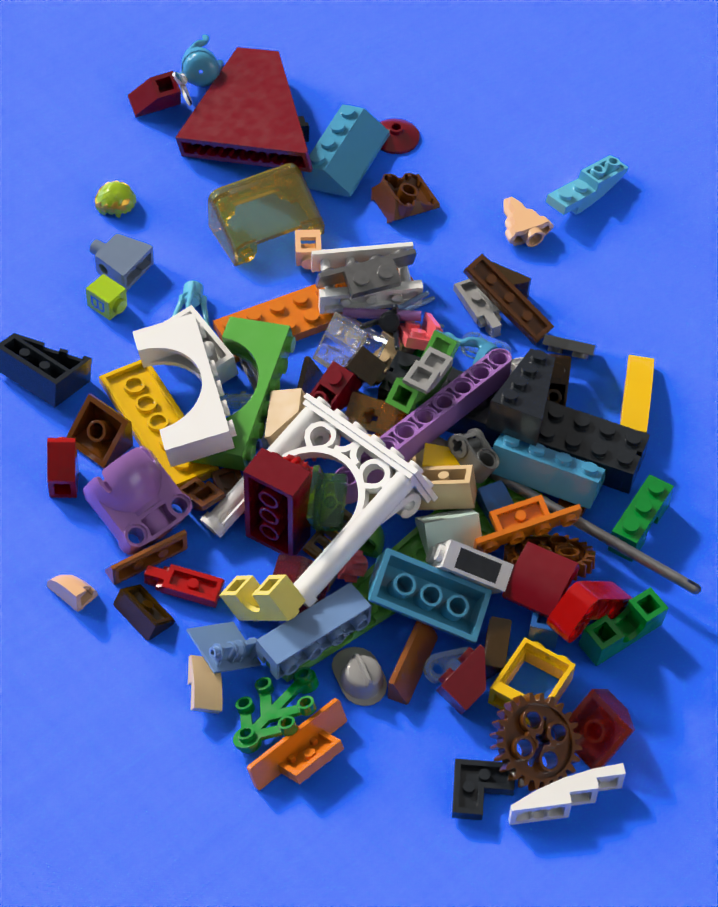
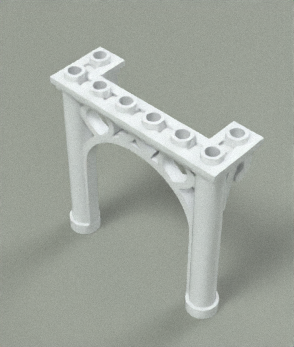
M306 393L303 396L305 398L303 402L305 408L267 450L276 452L282 457L290 454L295 458L300 456L302 460L308 458H327L337 461L353 473L358 486V502L352 518L294 583L306 600L303 605L309 608L317 602L316 597L381 524L396 513L402 518H409L419 509L421 499L429 503L430 500L435 502L438 497L431 489L434 486L433 483L422 475L424 471L417 463L412 460L407 463L404 460V456L393 447L390 450L385 447L386 444L375 434L371 437L367 435L365 428L355 421L351 424L348 422L349 418L339 409L333 411L323 398L319 396L315 399ZM340 436L351 443L346 446H339ZM363 452L373 458L363 464L360 461ZM376 469L383 470L385 475L380 482L375 484L367 483V476L371 471ZM243 477L210 513L207 511L200 519L219 538L228 531L231 525L245 511ZM369 494H377L369 503Z

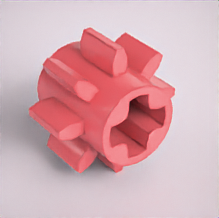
M358 550L337 573L338 579L357 583V576H364L368 569V561L363 555L362 550Z

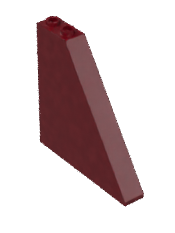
M237 47L220 71V75L214 80L175 137L181 156L312 172L313 167L279 51Z

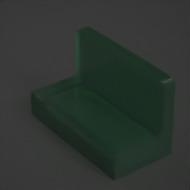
M320 465L313 466L307 520L314 530L341 531L349 478L347 474L324 473Z

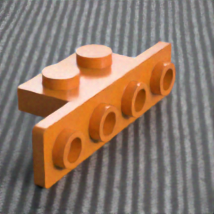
M541 494L490 511L489 518L495 532L476 538L473 548L487 554L507 543H510V545L518 544L525 540L527 536L533 534L541 536L560 525L562 527L571 526L580 518L582 512L581 505L577 504L550 513Z
M332 699L300 724L293 735L282 738L247 766L248 773L256 789L261 790L280 774L285 775L300 785L344 750L341 740L331 735L347 722L340 700Z

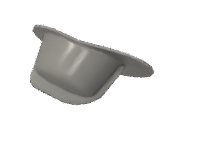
M349 647L335 655L332 662L333 674L343 694L349 701L360 706H370L376 704L384 697L387 689L386 677L377 659L370 651L360 647Z

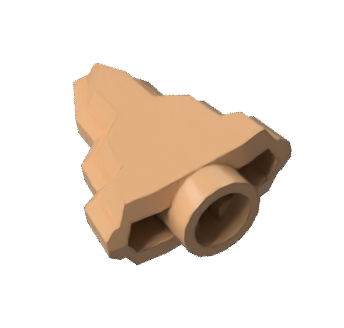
M513 197L503 200V213L507 217L504 224L507 229L505 236L510 244L517 246L526 243L528 247H535L553 229L554 225L547 217L540 216L533 209L526 208L519 200Z

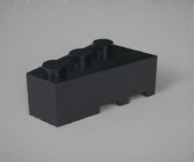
M16 333L0 342V373L54 408L91 380L92 358L83 356L81 359L69 355L68 350L62 348L56 351L45 347L44 342Z

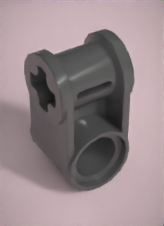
M472 428L466 434H454L449 439L450 451L460 465H473L476 483H483L499 466V457L493 451L481 430Z

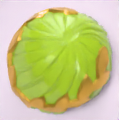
M116 180L109 181L98 190L95 197V208L102 215L107 213L115 214L116 217L120 218L122 213L126 214L135 207L137 198L128 184Z

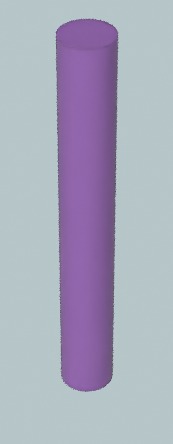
M343 308V318L376 319L380 318L389 309ZM398 311L401 321H421V311Z

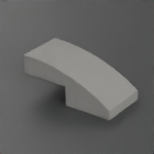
M429 346L420 361L416 360L403 378L402 383L428 394L453 364V357Z

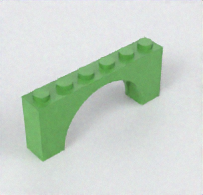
M229 317L222 335L223 343L233 355L246 360L256 369L259 374L257 387L250 400L240 410L226 418L227 421L232 420L237 436L232 437L235 448L190 462L244 471L256 455L257 441L262 439L264 434V422L268 415L271 391L280 390V379L282 374L287 372L288 357L295 350L296 338L293 337L289 325Z

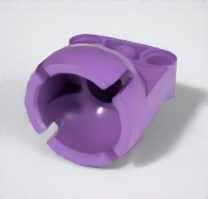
M143 445L130 450L103 469V481L101 477L97 476L83 488L86 501L117 539L120 549L128 555H134L150 547L167 535L186 518L192 509L191 499L181 492L151 450ZM171 504L178 505L182 513L175 512ZM128 534L137 536L139 543L131 542Z

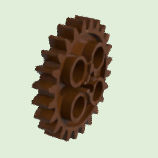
M547 533L536 536V534H533V536H527L525 540L518 544L510 545L508 543V545H504L503 560L514 566L527 542H530L579 563L580 569L573 579L575 581L578 576L585 578L586 573L591 574L592 569H595L596 551H593V547L587 546V542H579V538L569 539V535L560 536L558 533L553 535Z
M530 692L523 696L514 697L513 701L504 703L505 709L497 711V715L501 720L493 721L492 725L498 731L490 734L491 738L497 740V744L490 746V749L498 750L499 755L493 760L503 762L499 771L510 772L508 776L509 782L518 779L519 788L528 785V790L534 791L568 777L567 774L576 771L572 764L580 762V758L574 753L575 751L582 750V747L575 744V740L582 736L573 732L578 723L569 722L572 712H562L564 703L554 705L553 696L545 698L544 693L533 695ZM526 717L530 721V727L526 724ZM551 729L554 731L555 739L551 736ZM517 744L521 747V755L517 751ZM542 757L546 759V767L543 764Z

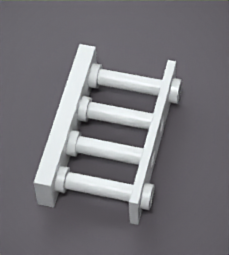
M413 242L311 251V271H322L330 267L336 269L344 267L353 261H358L359 263L368 261L376 255L387 256L400 249H413L414 245ZM405 266L398 268L402 281L399 287L351 299L347 287L335 288V285L324 287L325 289H319V313L343 312V308H391L394 304L400 305L423 293L422 280L411 281L409 268ZM422 299L411 306L422 305Z

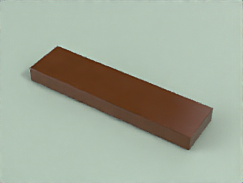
M483 253L464 269L463 273L534 345L554 328L550 321Z

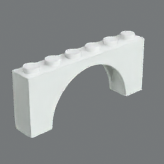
M193 313L133 331L143 368L155 365L178 366L189 370L202 381L201 393L194 407L176 423L159 430L170 466L174 467L235 448L232 437L237 436L233 421L226 420V417L231 415L227 401L220 400V397L224 396V391L220 380H214V377L219 376L214 360L208 361V358L213 356L208 341H202L203 338H207L203 322L197 323Z

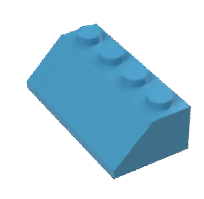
M342 104L309 154L313 170L312 172L303 171L306 188L351 197L389 137V130L365 108Z
M500 433L493 445V451L498 455L500 463L492 474L576 505L580 504L587 509H591L605 480L604 468L598 467L592 462H584L573 458L567 453L551 450L539 443L534 446Z
M386 548L377 557L369 581L368 601L475 644L492 590Z

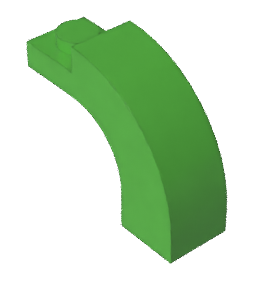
M434 330L424 353L430 346L454 358L461 342L439 330ZM453 366L450 367L440 382L428 394L402 383L403 378L397 377L385 402L406 414L412 413L440 390Z

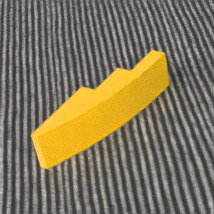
M628 355L620 425L647 433L654 358Z

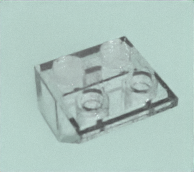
M335 312L312 359L327 369L333 361L344 367L360 346H364L379 358L388 339L371 328L360 329L359 326L363 323Z

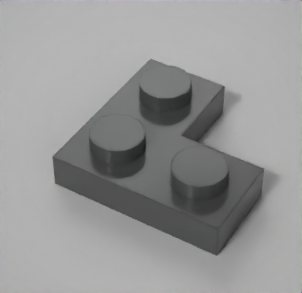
M545 334L543 344L548 345L547 351L563 354V349L573 351V357L587 360L589 355L595 356L597 348L596 345Z

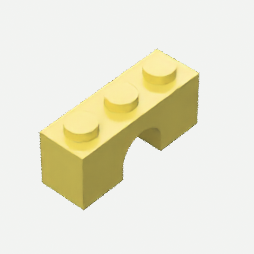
M253 575L236 576L219 595L239 621H289L297 616L299 608L306 601L287 575H269L261 585Z

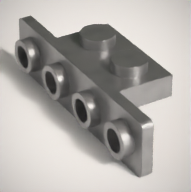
M400 249L391 255H376L368 261L360 263L353 261L344 267L336 269L333 267L326 268L318 273L315 284L317 289L345 282L351 299L399 287L402 281L397 268L412 265L417 253L415 249Z

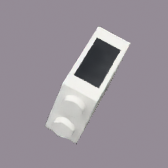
M452 539L435 544L434 547L432 546L426 556V562L429 565L492 590V594L505 592L514 566L511 563Z

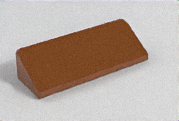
M184 529L105 569V573L113 585L145 571L148 565L155 566L187 550V532Z
M416 621L388 682V699L405 705L409 704L438 639L433 627Z

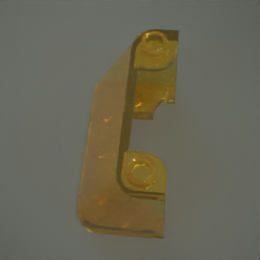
M294 163L284 164L219 187L211 192L208 197V227L234 266L253 260L257 253V244L295 230H320L321 235L324 234V221L302 172Z

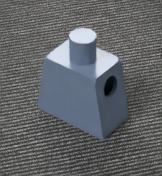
M115 234L107 243L95 239L90 245L89 251L95 255L96 271L98 274H105L126 288V292L154 264L152 245L121 234Z

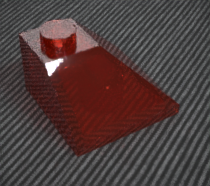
M592 689L569 718L570 723H578L573 732L582 736L575 740V744L580 745L582 750L575 751V753L590 769L605 767L635 731L628 709L608 689Z

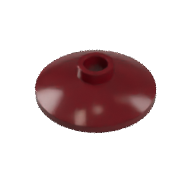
M391 118L380 122L390 133L380 149L381 151L390 154H404L410 152L418 145L419 131L409 121Z

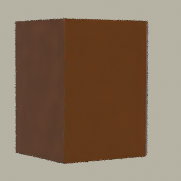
M88 394L66 437L76 438L77 449L105 469L133 446L132 423L93 394Z

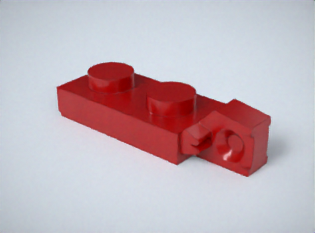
M171 564L170 567L164 566L163 569L148 565L144 573V583L154 586L161 593L216 608L220 599L219 595L225 586V580L174 564Z

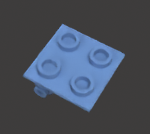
M234 622L194 627L186 630L214 674L261 665L256 656L257 639L252 637L245 640Z

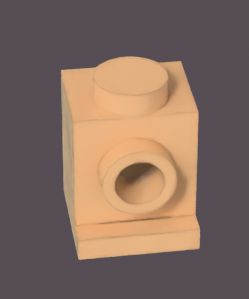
M295 230L296 266H302L306 270H311V251L322 250L320 230ZM301 241H315V243L301 244Z

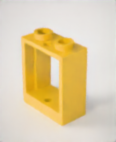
M524 637L490 687L488 703L502 710L505 709L504 703L513 701L514 697L525 695L508 686L525 661L559 679L548 696L554 697V705H556L573 680L576 664L572 663L567 657L557 655L546 649L541 643ZM526 717V724L530 726V721Z

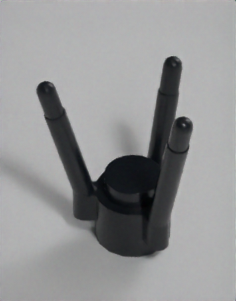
M397 304L393 305L392 310L385 311L380 318L360 324V329L379 325L383 331L392 332L395 350L400 349V331L398 327L401 323V317L398 314L399 307Z

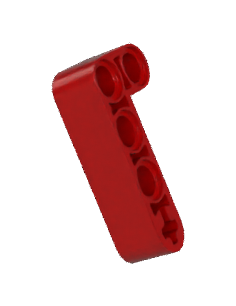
M577 581L566 591L549 615L546 624L564 640L571 643L579 637L591 620H598L606 614L610 619L617 617L626 608L628 601L632 597L612 581Z

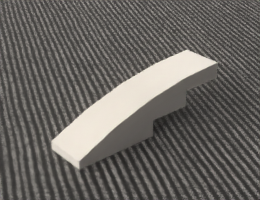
M623 763L590 769L562 778L535 790L511 805L508 818L509 825L568 818L571 806L595 803L598 791L622 788L626 775Z

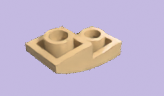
M190 655L188 660V685H191L190 711L219 714L222 712L223 704L221 673L214 674L203 656Z

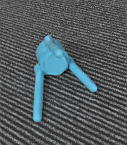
M191 280L184 284L183 294L179 295L172 317L181 311L183 304L186 305V308L191 305L197 307L200 304L203 319L210 326L207 296L203 295L204 287L200 282Z

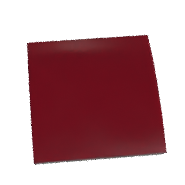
M527 542L511 572L502 597L548 618L579 571V563Z

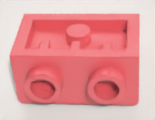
M425 312L422 326L415 321H405V323H400L398 327L400 331L399 338L405 348L418 350L426 349L434 330L443 332L439 323L429 312Z

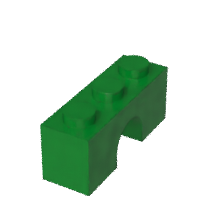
M649 474L613 528L611 535L641 550L652 523L658 524L669 507L674 486ZM608 546V551L633 562V559Z
M650 587L629 600L626 608L614 619L611 620L606 614L583 630L578 645L595 666H598L661 626L669 608Z

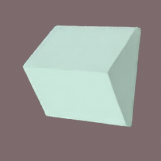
M458 509L415 518L426 556L429 549L437 543L452 539L473 548L475 539L482 537L479 513L472 509Z

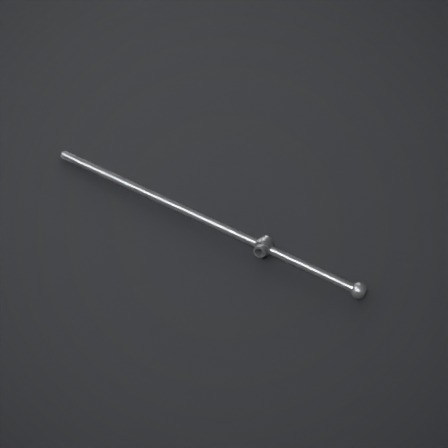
M360 391L352 399V401L355 400L395 424L405 418ZM438 437L430 444L449 447L450 437L448 441ZM495 474L489 476L494 481L502 480L505 487L526 499L541 495L517 482ZM543 496L550 513L565 509ZM582 517L573 524L578 529L695 595L701 592V586L698 583Z

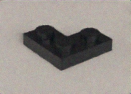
M455 758L452 818L482 820L484 793L514 795L515 780L508 781L509 771H499L503 762Z

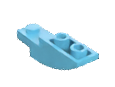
M609 155L582 169L576 180L547 194L545 202L563 215L570 211L577 215L604 196L625 175L629 167L620 162L618 158Z

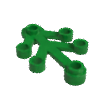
M309 667L297 669L293 678L294 682L273 704L272 693L274 686L269 677L259 678L254 686L260 697L261 716L253 724L252 713L255 711V705L252 699L244 696L236 701L235 706L240 715L241 728L233 736L234 746L242 753L250 754L261 747L262 740L282 735H293L298 729L294 717L312 715L316 711L317 706L311 696L301 697L297 701V705L286 706L299 693L308 694L317 689L319 681L314 670ZM278 721L276 726L267 727L270 723Z

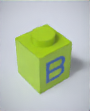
M102 274L85 288L87 306L108 320L122 313L127 307L126 288L105 274Z

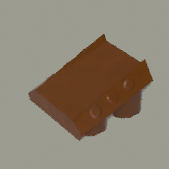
M405 173L402 178L393 174H384L381 182L372 187L371 201L375 200L387 218V223L440 208V203L419 174Z

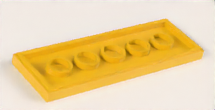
M138 360L99 376V383L118 413L131 421L132 435L139 446L143 445L151 450L178 488L195 477L202 481L210 479L211 472L219 470L218 466L187 462L174 467L170 466L159 430L176 423L185 415L153 366L143 368L141 360Z

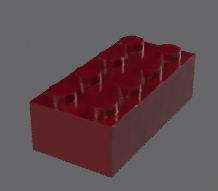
M261 448L243 471L246 536L294 560L311 537V472L300 464H294L284 459L276 452H270Z

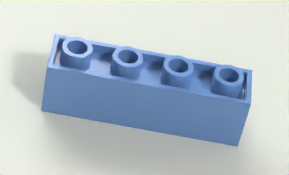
M350 582L299 613L292 620L286 621L257 639L256 656L263 664L267 661L270 663V672L277 680L284 675H291L308 660L317 659L327 648L332 645L337 646L351 633L363 630L371 620V605Z

